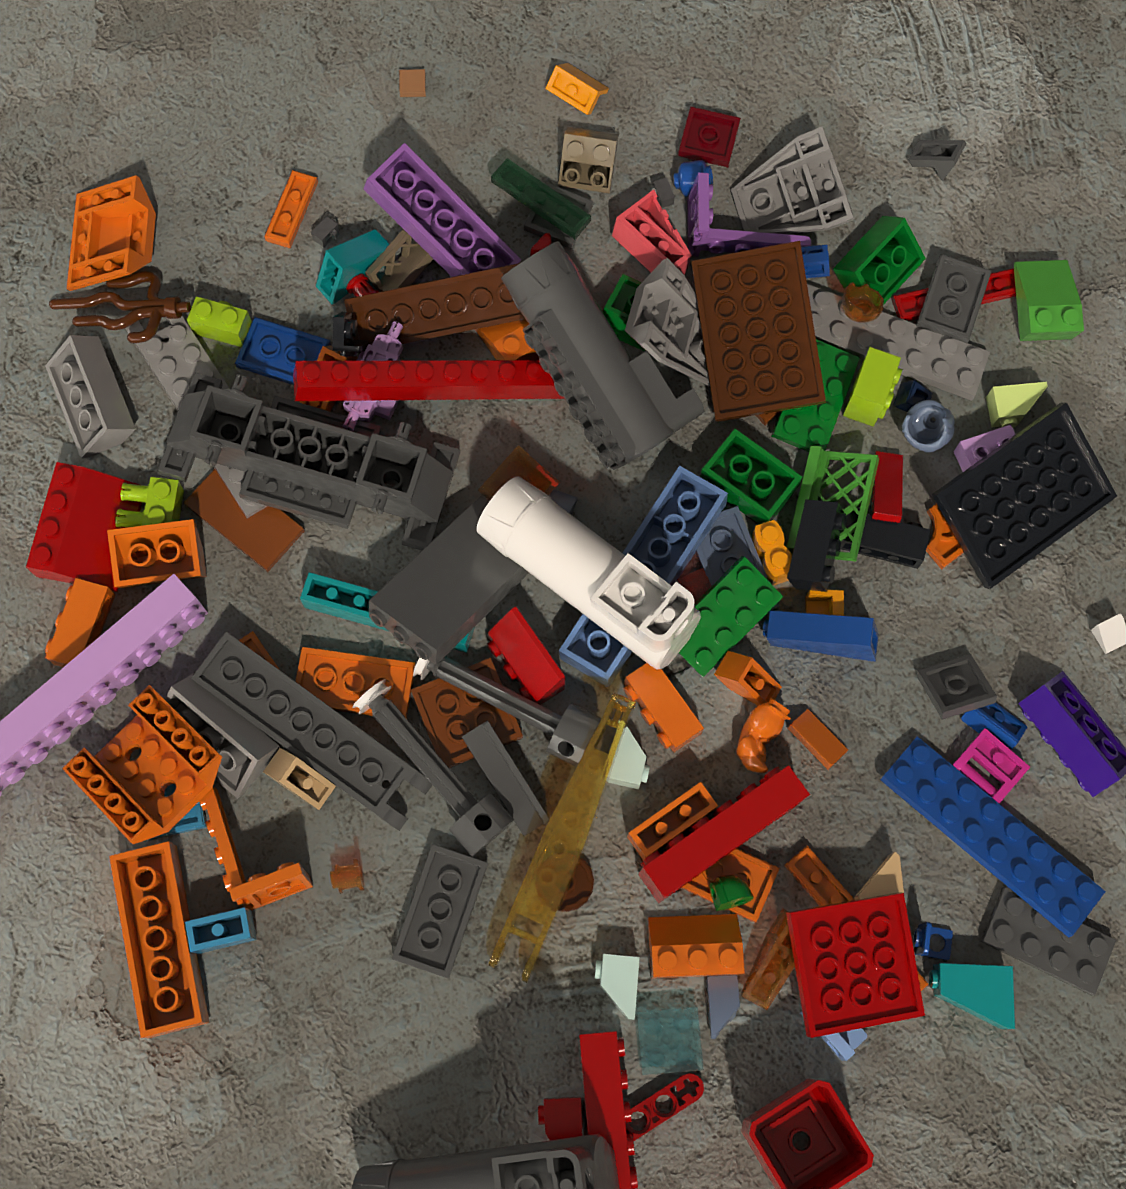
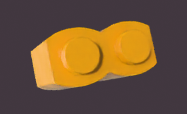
M775 520L756 525L751 539L769 582L774 586L789 581L787 577L792 554L784 546V533L780 525Z

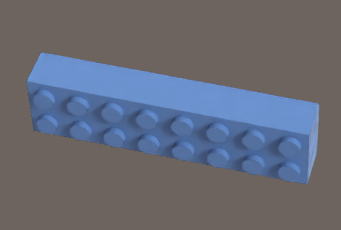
M679 465L628 543L623 554L626 556L629 553L673 586L726 506L728 493ZM582 614L559 649L561 660L607 688L610 687L632 653L630 649L584 614Z

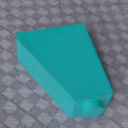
M374 229L326 250L316 288L332 305L349 294L346 290L349 281L359 274L366 275L367 269L390 244Z
M948 963L933 965V970L929 972V986L934 988V996L999 1029H1015L1013 966Z

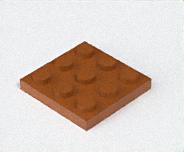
M491 658L467 667L502 685ZM440 678L411 689L433 748L449 768L474 758L462 736L487 720L503 746L523 738L516 717Z

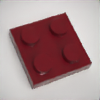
M690 106L678 156L692 160H703L705 163L728 168L741 118Z

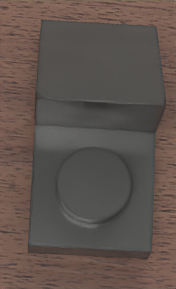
M919 140L908 160L912 167H934L943 181L957 163L966 146L965 140Z

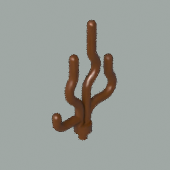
M146 271L106 281V285L110 289H119L149 282L148 300L128 301L114 292L105 291L89 297L61 298L49 301L50 308L54 310L90 308L101 303L110 302L118 309L130 312L119 319H110L103 315L75 316L72 319V323L76 327L101 326L108 330H120L131 326L141 319L150 318L145 330L131 332L127 335V340L130 343H142L152 339L158 331L162 317L178 319L181 318L182 313H188L191 310L190 302H181L178 296L166 297L165 299L159 298L161 280L157 274Z

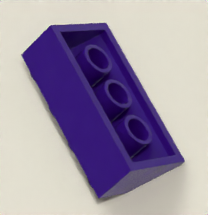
M1064 671L1018 703L1022 708L1023 715L1036 725L1040 730L1042 739L1055 749L1059 754L1061 763L1071 769L1077 777L1080 787L1084 791L1089 792L1092 797L1119 781L1126 774V748Z

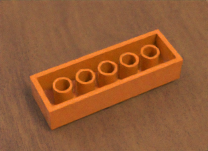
M167 841L109 856L140 1037L153 1038L210 1023L197 954L191 953L189 949L185 922L191 919L177 845Z

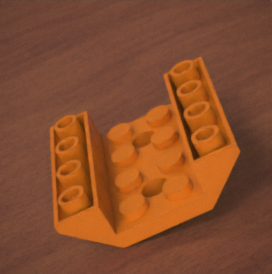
M150 685L128 705L137 715L96 755L83 748L62 768L133 845L169 832L212 789L222 756ZM140 748L141 755L136 760L131 761L130 756L132 752ZM171 784H176L175 792L165 797V789Z

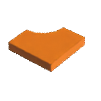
M936 503L927 511L932 520L933 534L930 542L927 544L926 552L941 569H944L961 556L964 551Z

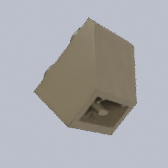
M567 127L564 133L558 186L610 193L619 134Z

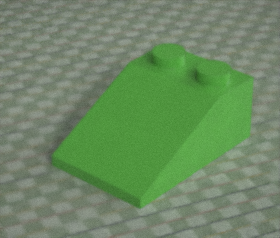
M1068 260L1014 262L1020 341L1073 339L1084 331L1082 303Z

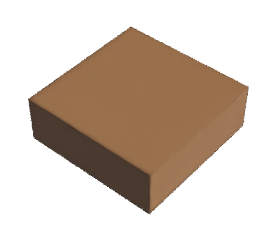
M425 69L399 70L400 97H426Z

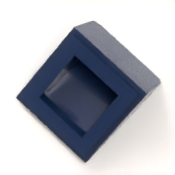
M915 380L903 382L899 387L893 406L908 412L915 404L924 400H931L933 393Z

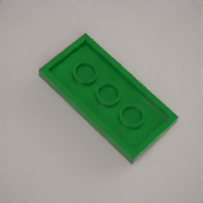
M817 339L816 343L826 403L780 411L771 435L773 438L807 452L810 451L811 446H821L826 451L860 357Z
M741 556L694 604V607L700 611L701 618L689 641L680 650L679 654L700 676L704 677L726 655L727 651H730L783 598L782 594L745 556Z

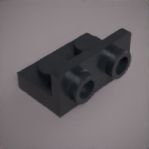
M341 312L333 316L332 351H340L341 356H357V353H361L368 346V340H353V336L357 335V319H353V312Z

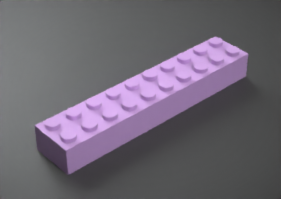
M175 574L171 575L0 721V796L2 795L1 791L9 784H15L25 775L24 771L32 764H38L43 761L53 746L65 742L75 727L88 722L93 717V712L97 708L110 703L116 697L118 690L124 685L132 684L138 678L140 671L146 666L154 665L160 659L162 652L168 647L176 646L182 640L183 634L190 628L198 627L204 621V616L208 612Z

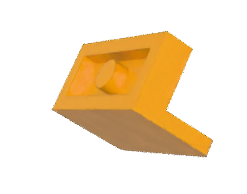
M569 63L555 66L545 88L587 115L592 113L599 96L607 94L609 90L608 87Z

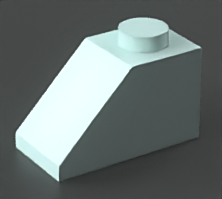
M618 721L605 782L639 790L641 782H647L650 766L645 765L646 755L625 722Z
M603 954L602 961L596 960L595 979H600V987L627 1020H635L640 957Z

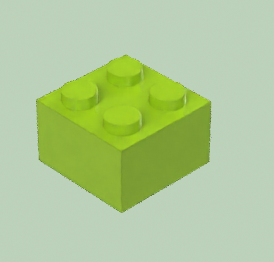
M869 347L858 371L843 413L844 417L874 427L878 418H884L894 396L892 392L903 370L898 368L901 357Z

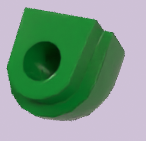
M733 875L720 876L715 879V882L710 883V893L716 911L743 905L754 898L747 883L739 877Z

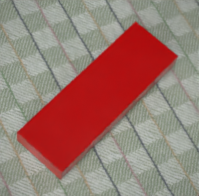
M876 451L875 455H878L879 462L873 485L872 519L900 523L902 518L903 455Z

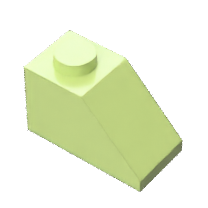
M1047 382L992 387L986 396L991 427L1002 428L1011 425L1012 428L1016 427L1048 387Z

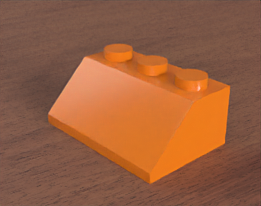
M194 519L107 530L114 587L127 588L163 583L173 574L179 580L207 577L203 547Z
M737 914L648 917L651 979L745 974L743 942Z

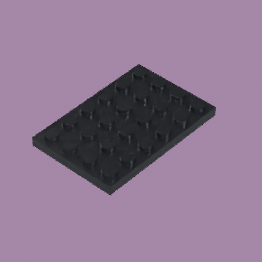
M1065 402L1059 403L934 492L932 496L984 588L991 589L1115 499L1117 494L1070 407Z

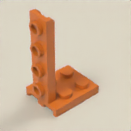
M212 787L199 801L203 811H208L210 820L206 821L209 834L211 837H216L218 847L214 848L216 858L220 865L224 864L227 873L222 876L227 891L230 892L232 901H237V905L240 908L245 907L254 910L313 887L309 874L300 863L294 864V862L282 864L277 867V871L267 875L265 873L253 875L246 882L219 791Z

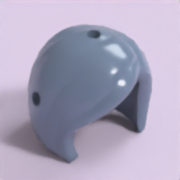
M924 400L909 409L902 423V432L914 448L927 453L935 452L948 444L952 439L955 431V419L952 412L939 402Z

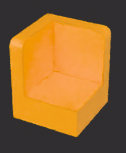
M809 590L805 596V613L844 616V590H828L827 592Z

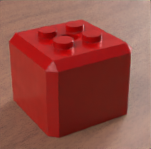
M806 1079L743 1120L741 1132L775 1189H839L872 1167L874 1154L829 1082ZM799 1131L805 1132L809 1139L808 1146L803 1150H797L792 1143L794 1134Z

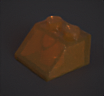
M518 445L478 491L490 501L505 483L514 477L520 476L549 495L560 482Z

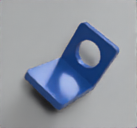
M930 922L919 924L913 935V946L916 947L915 955L949 960L953 937L952 930L932 927ZM933 934H938L944 939V948L939 952H935L929 947L930 936Z

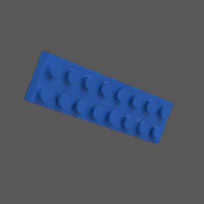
M918 736L880 779L1068 938L1074 935L1106 892Z

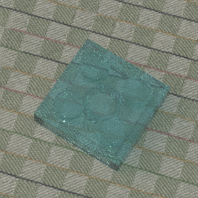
M698 1007L636 1012L642 1075L704 1070Z

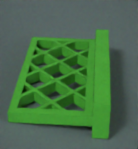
M821 446L810 447L787 548L792 555L805 499L836 502L841 497H844L849 503V506L843 510L844 513L848 515L855 511L858 519L849 528L845 527L839 537L840 541L847 536L852 541L850 553L840 552L839 556H835V559L857 561L879 462L878 455L824 451ZM830 460H840L845 465L832 475L828 471ZM861 462L870 463L869 471L860 477L852 469ZM849 471L856 480L842 489L836 480ZM833 482L839 492L825 500L822 496V491ZM860 485L864 490L863 496L852 503L846 494Z

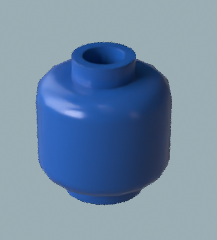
M703 160L681 163L678 173H674L675 188L681 189L682 194L688 197L698 172L709 173V184L713 185L711 165L707 166Z

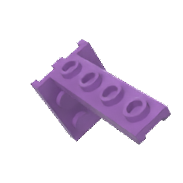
M698 172L687 199L688 250L692 256L698 257L700 251H709L713 254L722 252L737 253L800 241L801 247L811 246V239L808 236L710 228L713 221V208H709V201L712 199L713 185L709 184V173Z

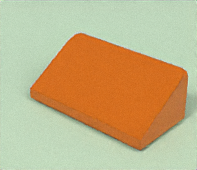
M809 709L803 712L787 728L827 770L848 751Z

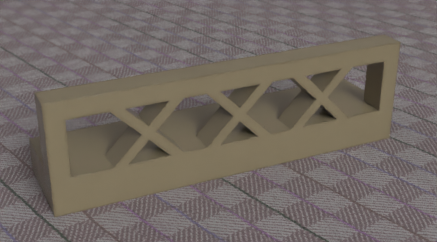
M404 229L365 272L375 289L379 292L410 286L433 260L416 241H411L412 237ZM403 247L401 257L395 260L396 251ZM383 266H386L385 275L379 280L376 274Z

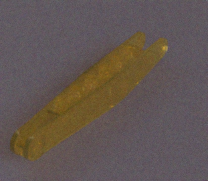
M617 693L612 694L603 717L545 828L490 958V967L495 968L499 964L510 934L520 936L536 944L521 976L522 981L528 983L588 844L625 729L636 701ZM618 700L627 702V706L618 704ZM616 709V712H615V715H614V717H613V720H611V717H612V715H613V712H614V710ZM607 726L617 729L609 754L596 749ZM519 914L544 925L539 937L514 926Z

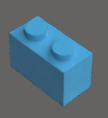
M245 907L185 922L191 953L201 954L257 940L252 910Z

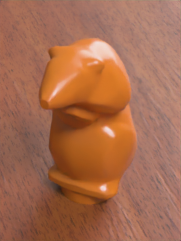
M772 698L769 702L760 704L753 709L739 737L736 750L737 756L745 768L752 772L765 773L768 771V767L765 764V745L780 734L784 721L791 719L788 717L790 710Z

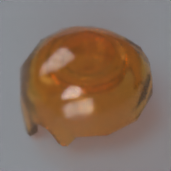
M852 282L844 289L842 309L845 315L852 321L870 322L877 319L882 313L884 300L880 293L870 288L868 284L855 287V283Z

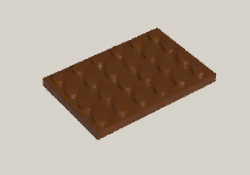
M800 241L691 261L716 422L826 403Z

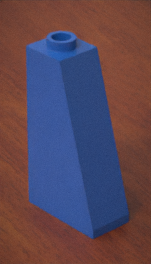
M770 611L769 620L765 619L763 625V636H767L766 638L771 646L876 662L879 634L874 618Z

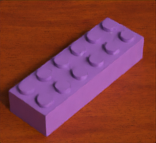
M405 143L367 178L363 190L451 277L520 263L521 259Z

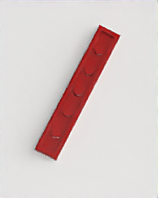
M1014 268L991 273L981 304L1016 297ZM928 288L893 296L892 303L897 317L906 321L917 320Z

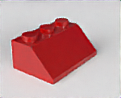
M515 606L488 632L490 642L487 643V646L496 658L501 656L506 664L503 666V669L511 680L516 678L522 687L519 689L520 694L542 705L565 689V676Z

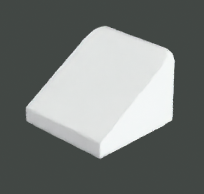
M1121 613L1091 629L1105 654L1126 644V624Z

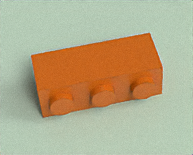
M75 578L73 586L71 585L67 590V602L64 610L57 616L55 634L53 638L49 639L45 648V658L54 665L64 667L100 637L115 594L109 587Z
M645 663L625 677L624 684L626 686L623 689L632 702L635 700L642 708L640 711L641 716L649 726L653 724L658 730L657 738L665 749L670 747L674 753L702 734L704 727L662 669L656 670L648 663Z
M699 782L630 831L627 838L644 860L655 851H659L668 845L675 837L692 828L702 818L713 813L717 809L718 804L702 782Z

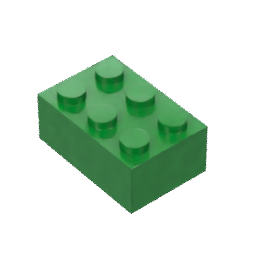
M737 429L731 432L702 468L700 474L702 479L727 492V502L734 507L738 506L742 513L757 524L772 521L797 490L802 480L800 474Z

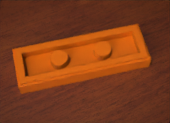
M292 170L264 236L267 242L291 249L318 184L317 177Z

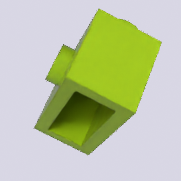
M197 296L187 318V322L195 335L242 347L252 324L247 310L234 307L226 301L215 302Z

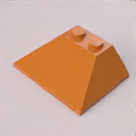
M137 175L76 194L67 290L73 291L130 275L152 261L156 212L140 177Z

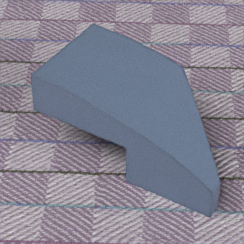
M737 975L707 976L708 1016L711 1039L717 1038L719 1032L727 1023L734 1019L740 1007Z

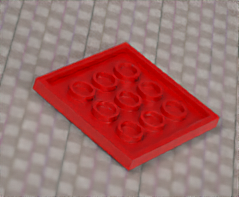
M893 893L786 912L807 1037L814 1038L925 1016L904 893Z

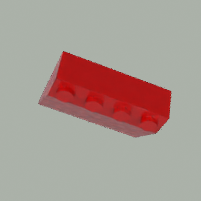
M56 462L26 568L39 578L74 584L75 578L107 586L111 591L118 592L119 588L114 587L107 530L128 528L116 527V517H119L117 515L118 509L140 512L142 502L122 501L120 496L121 490H124L121 488L123 483L140 484L86 467Z

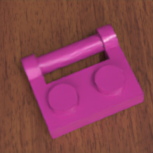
M986 728L978 734L952 764L998 803L1005 798L1030 768L1028 764ZM971 757L1002 783L998 790L967 763Z

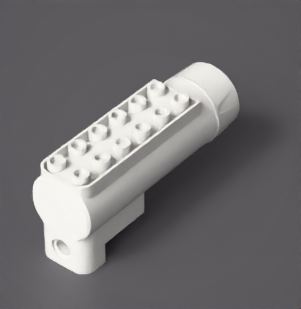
M520 476L512 478L497 491L479 518L477 533L505 557H509L656 670L662 669L672 662L689 641L700 621V611L694 607L693 595L677 582L671 586L629 553L625 556L561 508L550 496Z

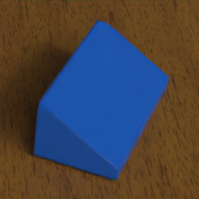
M997 703L965 712L961 717L964 723L978 733L986 728L1010 750L1018 744L1027 729L1025 724Z

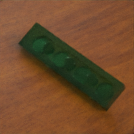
M508 158L491 176L493 184L574 240L591 222V215Z

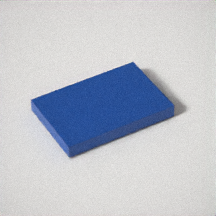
M254 317L235 365L237 368L294 385L293 373L295 362L317 361L322 347L331 346V342L322 337Z

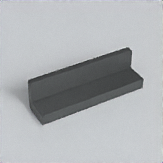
M488 720L462 736V739L507 811L515 819L514 822L523 836L550 822L547 814Z

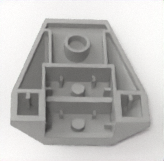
M823 127L797 136L731 189L744 231L775 234L824 231L854 220L851 206Z
M668 258L663 259L636 289L625 331L657 361L710 387L697 296L684 274Z

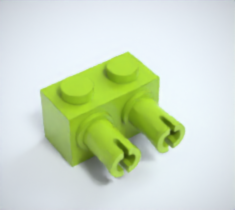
M150 477V483L147 486L122 484L121 488L124 489L121 490L120 494L122 501L145 502L146 505L143 512L118 509L117 515L119 517H116V527H136L180 520L184 489L179 480Z

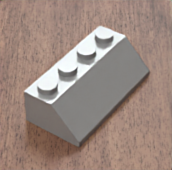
M70 335L45 367L80 457L88 458L122 444L136 428L99 336Z
M193 673L171 686L165 700L222 756L215 780L238 799L265 770L279 745L250 721L192 680Z

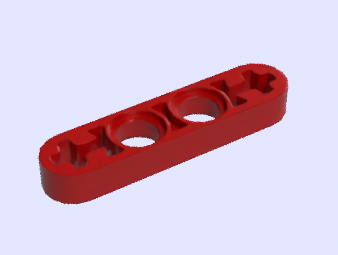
M691 1073L682 1075L630 1109L631 1115L634 1112H642L647 1118L646 1127L640 1131L634 1130L629 1122H625L626 1129L633 1133V1141L696 1102L704 1092V1084L701 1078ZM685 1079H688L690 1082L696 1081L698 1083V1086L695 1088L697 1094L693 1097L690 1093L683 1095L680 1098L685 1103L679 1106L678 1100L670 1091V1088L675 1086L678 1092L685 1087L683 1082ZM667 1095L672 1099L673 1107L669 1113L662 1114L656 1109L655 1102L659 1096Z

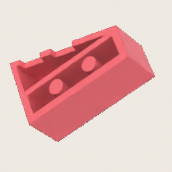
M652 190L616 218L612 237L648 271L652 272L663 259L668 258L685 275L692 255L677 229H673L668 220L669 215L667 211L661 208L657 201V194L655 190Z

